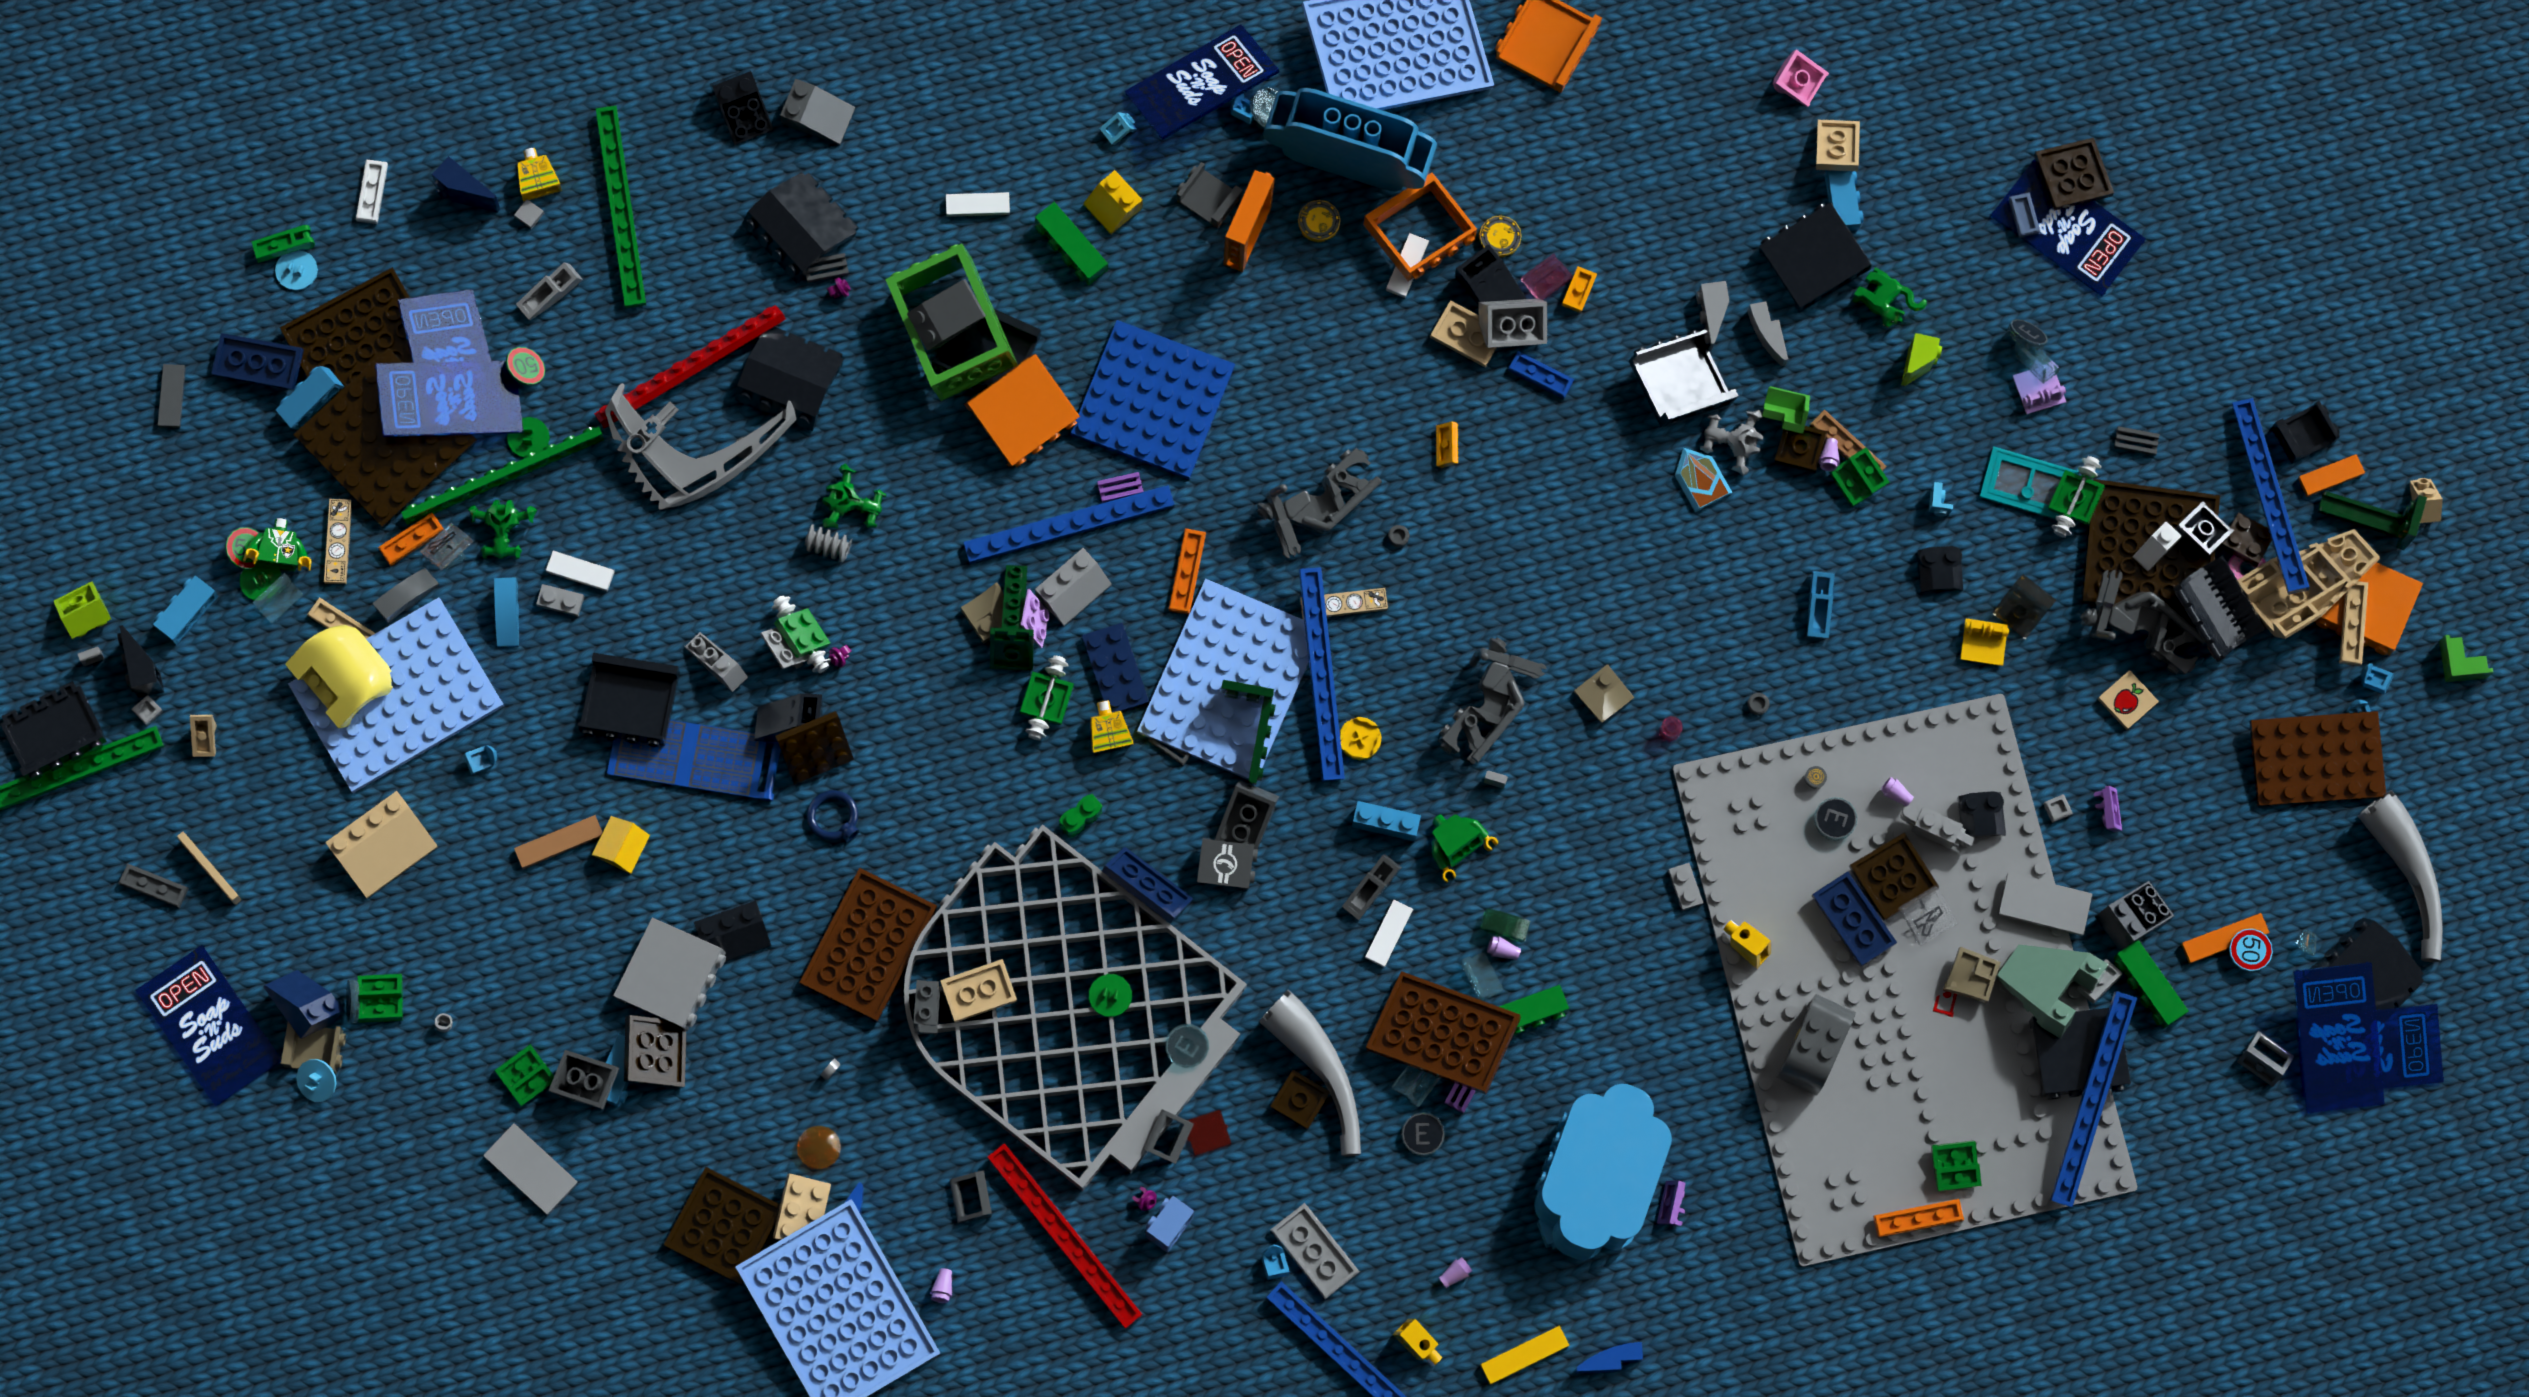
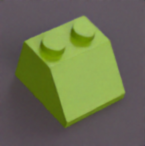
M1915 333L1909 345L1901 385H1908L1929 372L1932 366L1937 364L1942 352V346H1939L1940 338Z
M93 581L54 600L59 616L72 639L84 636L89 630L101 627L111 620L109 612Z

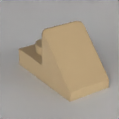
M190 715L193 757L215 756L216 754L214 733L217 725L212 715Z

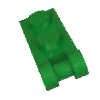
M302 225L251 241L258 263L301 249H311L315 246L314 239L310 236L311 229L309 225Z

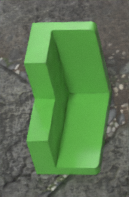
M1770 386L1765 398L1762 417L1783 421L1782 429L1803 434L1809 412L1810 395Z
M2445 635L2439 641L2445 682L2487 679L2494 673L2493 668H2488L2486 656L2465 658L2462 637L2450 638V635Z

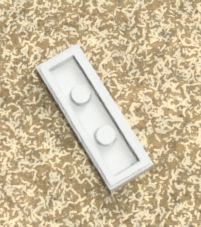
M366 160L356 221L378 224L388 168L387 162Z
M1009 192L946 194L947 217L1010 215Z
M1409 233L1401 252V256L1410 268L1422 260L1429 240ZM1395 266L1386 291L1406 298L1413 279L1407 281Z
M556 551L552 552L546 568L547 573L607 592L614 575V570Z
M1393 900L1365 956L1366 959L1385 968L1413 911L1412 908Z

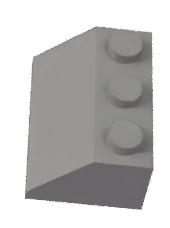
M1540 299L1479 302V326L1486 347L1547 344V302Z
M1082 548L1035 589V596L1065 626L1112 584L1098 563Z

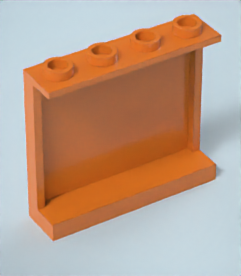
M1526 0L1523 6L1519 5L1514 15L1516 16L1514 23L1509 22L1504 33L1507 35L1504 40L1500 39L1495 47L1497 51L1496 59L1562 93L1598 31L1602 17L1595 14L1592 18L1559 0Z
M1036 354L1028 357L964 404L968 411L973 412L1008 461V467L1013 465L1018 467L1024 463L1026 455L1029 453L1034 455L1044 448L1042 446L1047 440L1049 442L1054 441L1060 436L1059 431L1063 428L1070 429L1077 424L1076 419L1080 417Z
M2376 562L2358 580L2360 582H2368L2363 646H2370L2381 655H2391L2397 647L2423 583ZM2345 594L2322 617L2314 621L2317 626L2323 629L2329 628L2334 630L2337 635L2341 636Z

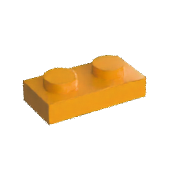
M1577 266L1562 306L1582 313L1597 273Z
M1451 421L1436 425V466L1444 468L1458 464V423Z

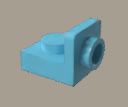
M1117 112L1099 128L1112 145L1119 142L1129 132L1137 130L1133 125L1135 123L1133 118L1127 113Z
M1934 482L1931 486L1929 512L1934 513L1936 516H1947V514L1949 515L1952 512L1953 505L1943 504L1945 490H1942L1943 483Z

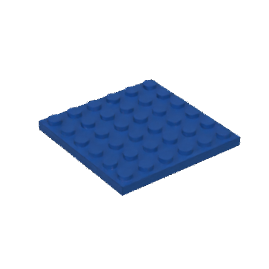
M1117 320L1079 411L1080 417L1076 419L1077 424L1072 428L1071 436L1190 480L1235 364Z

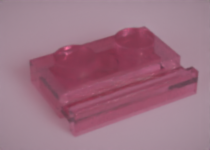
M1553 253L1523 275L1521 281L1524 282L1527 289L1536 299L1544 300L1569 282L1573 276Z

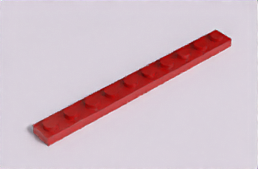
M776 305L768 307L763 313L746 320L743 325L729 330L723 337L711 341L706 347L694 351L686 359L674 363L671 368L656 374L651 380L639 384L634 390L623 395L633 409L636 410L783 322L786 318ZM608 405L601 407L599 411L594 413L603 428L609 426L605 412ZM611 411L610 414L613 422L618 421L614 411Z
M1004 1143L987 1157L1121 1325L1126 1329L1143 1315L1007 1145Z

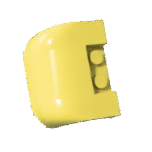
M347 625L333 626L315 634L285 663L298 680L303 679L328 710L325 713L338 728L348 727L354 715L362 707L378 697L388 695L393 688L390 676L392 671L387 663L355 627L352 628Z

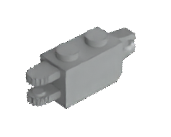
M1906 806L1900 814V818L1913 826L1912 832L1944 847L1952 848L1954 846L1958 848L1959 845L1970 848L1974 841L1973 837L1965 833L1966 829L1962 828L1963 824L1924 806L1921 810L1915 807L1912 808V806Z

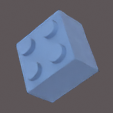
M1174 1196L1170 1200L1166 1198L1159 1207L1160 1214L1157 1218L1153 1216L1145 1229L1147 1231L1146 1238L1167 1253L1194 1218V1210Z

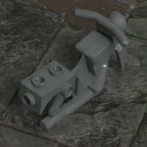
M1357 448L1352 451L1348 449L1339 457L1342 460L1337 465L1332 463L1324 471L1326 476L1321 480L1325 492L1321 496H1312L1307 491H1302L1282 503L1278 495L1286 492L1288 488L1285 484H1281L1266 493L1268 502L1257 504V513L1262 519L1270 521L1274 519V527L1283 549V555L1286 558H1290L1289 554L1294 557L1296 552L1299 554L1301 551L1291 523L1319 535L1325 534L1382 483L1381 479L1377 476L1368 482L1366 479H1359L1348 475L1345 471L1352 466H1360L1364 469L1371 464L1368 461L1369 457L1364 451ZM1339 486L1351 490L1355 494L1345 504Z
M2108 570L2104 571L2096 598L2097 608L2091 610L2088 608L2080 617L2082 619L2081 625L2092 626L2089 634L2093 640H2114L2116 638L2115 633L2104 631L2106 627L2124 635H2132L2134 631L2140 629L2148 631V637L2145 646L2151 651L2150 655L2159 662L2162 660L2167 665L2166 668L2175 675L2190 673L2196 666L2195 662L2199 657L2188 655L2186 658H2180L2173 651L2176 647L2187 642L2196 644L2198 641L2204 644L2196 627L2152 592H2139L2114 604L2122 573L2119 571L2117 578H2115L2116 570H2112L2108 578ZM2169 623L2177 631L2174 635L2164 639L2167 633L2166 627Z
M1498 637L1496 639L1490 638L1489 650L1485 648L1477 650L1469 661L1472 667H1475L1480 659L1490 663L1478 684V688L1484 693L1483 706L1480 708L1468 706L1464 709L1459 708L1452 716L1455 720L1450 726L1446 724L1439 732L1441 737L1437 740L1441 744L1440 748L1443 751L1454 755L1460 751L1457 746V737L1460 730H1463L1469 743L1468 747L1472 751L1466 759L1471 765L1481 760L1524 707V699L1511 671L1537 679L1545 675L1541 669H1547L1542 663L1504 654L1507 652L1505 648L1506 643ZM1477 721L1493 726L1484 738L1479 732Z

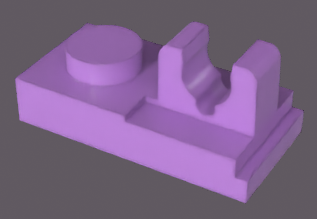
M2105 786V789H2102L2103 791L2094 793V797L2104 798L2102 803L2096 804L2095 807L2100 810L2104 809L2103 823L2108 830L2113 832L2122 831L2117 789Z
M1679 1180L1666 1181L1657 1224L1682 1225L1683 1222L1678 1221L1677 1217L1678 1214H1685V1210L1680 1208L1685 1194V1182Z

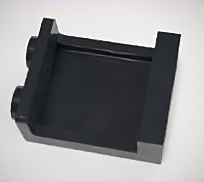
M2320 401L2315 402L2313 406L2285 420L2282 418L2276 421L2271 427L2291 464L2334 444L2340 437L2339 428L2335 423H2332L2329 418L2328 409Z

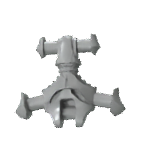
M1746 411V414L1749 416L1746 423L1741 424L1738 429L1731 432L1726 431L1725 428H1717L1718 422L1722 419L1718 414L1709 415L1707 418L1710 419V423L1704 431L1705 443L1704 446H1700V450L1708 454L1713 452V442L1718 444L1728 443L1734 457H1737L1736 466H1733L1731 470L1739 472L1742 476L1746 475L1749 469L1745 466V458L1759 453L1760 448L1756 447L1757 441L1763 440V436L1753 427L1756 420L1762 419L1761 411Z

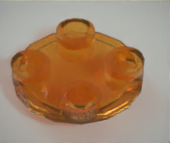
M810 1127L799 1137L797 1144L798 1156L811 1169L827 1168L834 1164L840 1156V1140L837 1134L828 1127Z

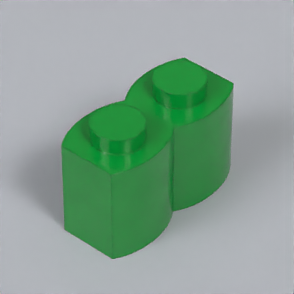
M1093 794L1083 797L1075 808L1067 810L1061 816L1059 827L1068 838L1077 836L1083 831L1085 825L1093 823L1100 817L1102 804Z

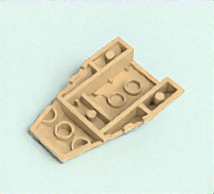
M2355 529L2328 538L2327 542L2311 544L2309 548L2299 551L2310 587L2308 591L2288 595L2277 557L2270 559L2238 579L2262 622L2275 637L2286 639L2322 617L2380 559V556Z

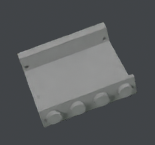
M652 917L613 996L618 1001L632 1004L688 1031L689 1027H692L696 1022V1013L699 1007H702L706 1001L708 988H711L716 981L715 974L718 968H721L725 963L726 952L716 945Z

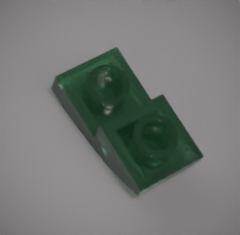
M1487 908L1485 909L1480 929L1496 936L1504 935L1522 943L1526 940L1530 921Z

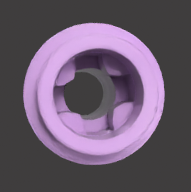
M1834 438L1825 440V445L1819 459L1820 467L1825 471H1835L1840 464L1838 441Z
M1890 777L1880 790L1884 793L1883 796L1901 803L1905 807L1914 798L1897 778L1893 779Z
M1492 936L1487 948V953H1490L1492 957L1516 961L1521 952V948L1514 946L1500 936Z
M1461 1257L1459 1260L1455 1259L1439 1279L1447 1288L1469 1277L1468 1274L1472 1272V1269Z
M939 1269V1274L930 1292L933 1301L948 1303L949 1298H952L951 1270Z

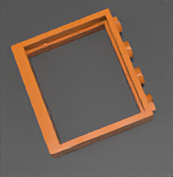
M1254 171L1225 236L1223 265L1241 272L1244 271L1272 207L1275 178L1268 172Z
M1433 173L1427 175L1423 188L1405 189L1365 215L1363 223L1407 281L1413 278L1418 279L1428 268H1435L1445 257H1452L1462 246L1472 244L1477 233V228ZM1431 191L1464 233L1410 268L1377 225Z

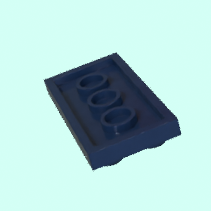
M221 333L211 374L217 377L294 391L304 349Z
M1123 622L1082 635L1103 701L1109 700L1111 711L1124 712L1149 704V699Z
M1126 847L1117 853L1102 870L1111 880H1114L1169 923H1172L1194 899Z
M1848 871L1812 894V898L1860 967L1897 944L1891 932Z

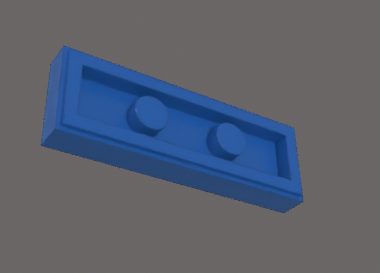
M1519 351L1508 368L1509 372L1562 399H1565L1574 382V379Z

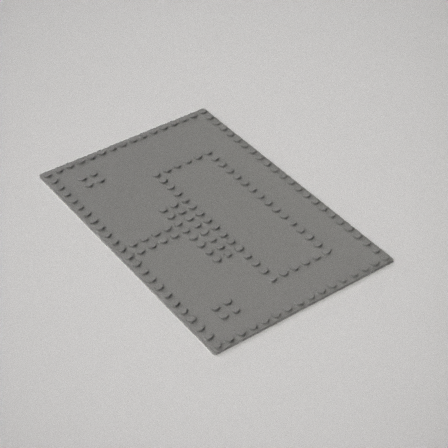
M1996 694L1674 765L1673 773L1799 1265L1805 1267L2068 1207L2050 1201L2082 1096L2069 1097V1094H2066L2054 1100L2041 1097L2043 1090L2033 1029H2030L2029 1020L2034 1015L2030 1011H2026L2023 1007L2024 1004L2016 996L2014 997L1997 977L1987 1003L1957 994L1953 1017L1933 1011L1936 997L1940 995L1937 1009L1950 1012L1954 993H1951L1950 998H1945L1943 993L1946 991H1943L1959 947L2001 962L1998 973L2019 944L2073 951L2070 936L2067 932L1998 915L2007 873L2055 884L2004 695ZM1813 766L1823 768L1827 774L1825 784L1818 789L1810 788L1805 782V774ZM1890 777L1893 779L1897 778L1914 797L1908 806L1919 810L1924 806L1960 823L1958 796L1978 792H2001L2004 799L2003 811L2006 836L1974 838L1970 848L1959 845L1958 848L1954 846L1952 848L1944 847L1912 832L1913 826L1900 818V814L1905 806L1883 796L1884 793L1880 790ZM1833 798L1842 799L1853 807L1856 814V825L1847 836L1832 838L1823 834L1818 828L1816 812L1819 806L1826 800ZM1905 832L1939 885V888L1921 899L1925 907L1924 910L1920 909L1921 905L1917 901L1883 921L1897 941V944L1860 967L1812 898V894L1848 871L1881 918L1849 866ZM1939 906L1943 914L1934 922L1929 937L1920 936L1923 926L1916 929L1913 921ZM1939 910L1934 911L1930 918L1940 913ZM1928 915L1916 922L1917 926L1925 922ZM1732 920L1738 926L1745 921L1771 940V954L1758 969L1730 945L1731 936L1723 930L1729 921ZM1933 920L1926 923L1924 934H1927ZM2072 981L2059 1000L2076 1011L2089 1010L2086 997L2077 991L2080 984ZM1815 994L1856 1012L1831 1072L1817 1096L1777 1078ZM2109 1089L2073 1205L2137 1190L2135 1175L2111 1089ZM1976 1141L1977 1160L1980 1164L1982 1186L1938 1191L1931 1145ZM1960 1199L1964 1217L1962 1222L1881 1238L1877 1237L1873 1219L1874 1215Z

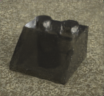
M2023 574L1992 613L2026 639L2057 600Z

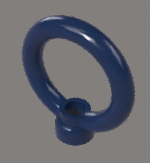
M829 790L820 793L811 801L807 810V823L816 836L830 841L843 838L846 842H850L859 833L856 827L858 808L855 801L848 794L838 790ZM828 799L843 801L850 812L849 821L836 832H828L821 829L815 819L818 806Z

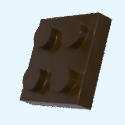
M1805 426L1802 434L1784 429L1775 457V463L1816 473L1827 431Z
M2238 513L2230 527L2234 531L2219 547L2257 567L2272 542L2269 529Z
M1292 1070L1270 1108L1308 1130L1328 1098L1330 1091L1297 1071Z

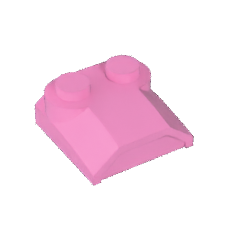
M1796 49L1788 56L1773 80V86L1777 92L1787 94L1805 107H1809L1811 100L1829 73Z

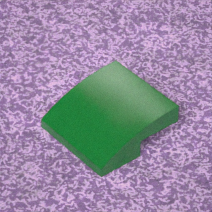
M1867 447L1837 466L1835 471L1829 472L1852 508L1890 483Z
M402 974L358 976V1022L403 1021Z
M531 1044L494 1070L520 1106L550 1086L554 1078L552 1072Z
M1976 1141L1931 1145L1938 1191L1982 1186L1980 1164L1977 1160Z

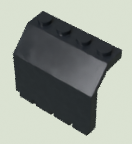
M802 172L769 190L748 210L742 222L746 230L756 238L759 244L766 249L774 261L785 270L787 275L796 284L803 280L808 269L822 255L854 238L859 228L850 217L844 219L846 216L844 210L836 202L830 203L833 198L822 186L817 188L819 183L810 173L804 175Z
M774 326L761 335L750 353L737 385L735 400L773 416H777L785 410L788 401H791L796 414V421L793 424L813 431L816 427L818 413L825 394L843 365V354L830 348L825 352V346L810 340L805 344V338L792 333L785 336V330Z
M2223 555L2182 579L2173 588L2176 597L2181 605L2184 606L2185 612L2191 622L2195 624L2197 632L2203 642L2207 644L2206 647L2217 662L2224 659L2235 647L2266 630L2264 623Z
M73 681L59 687L62 693L59 696L56 690H53L39 697L41 705H38L37 701L33 700L20 706L21 715H18L16 709L2 715L4 723L1 724V727L21 765L20 771L27 781H35L49 770H58L63 766V763L69 760H78L83 756V753L89 750L96 751L107 742L81 686L76 687Z
M2367 918L2356 921L2354 927L2347 934L2341 936L2339 942L2324 954V957L2314 964L2305 975L2311 980L2365 974L2367 1003L2342 1006L2347 1014L2359 1016L2360 1023L2356 1024L2358 1028L2363 1027L2365 1029L2364 1033L2367 1032L2368 1034L2370 1033L2369 1027L2373 1020L2377 1022L2380 1019L2385 1022L2396 1011L2393 1004L2400 1007L2411 996L2408 989L2411 992H2415L2424 983L2421 977L2424 973L2401 942L2376 921Z

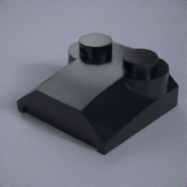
M2204 501L2175 528L2181 535L2179 540L2199 558H2207L2234 531L2206 506Z
M1943 546L1917 550L1920 593L1963 591L1962 553L1960 548Z
M2001 792L1969 793L1957 797L1960 823L1963 824L1962 828L1966 829V834L1973 838L2006 836L2003 811L2004 799Z

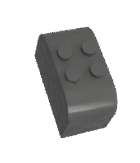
M1815 994L1777 1078L1817 1096L1831 1072L1856 1012Z

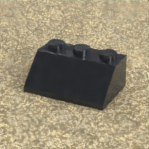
M756 901L694 922L700 939L716 945L726 952L725 962L771 946Z

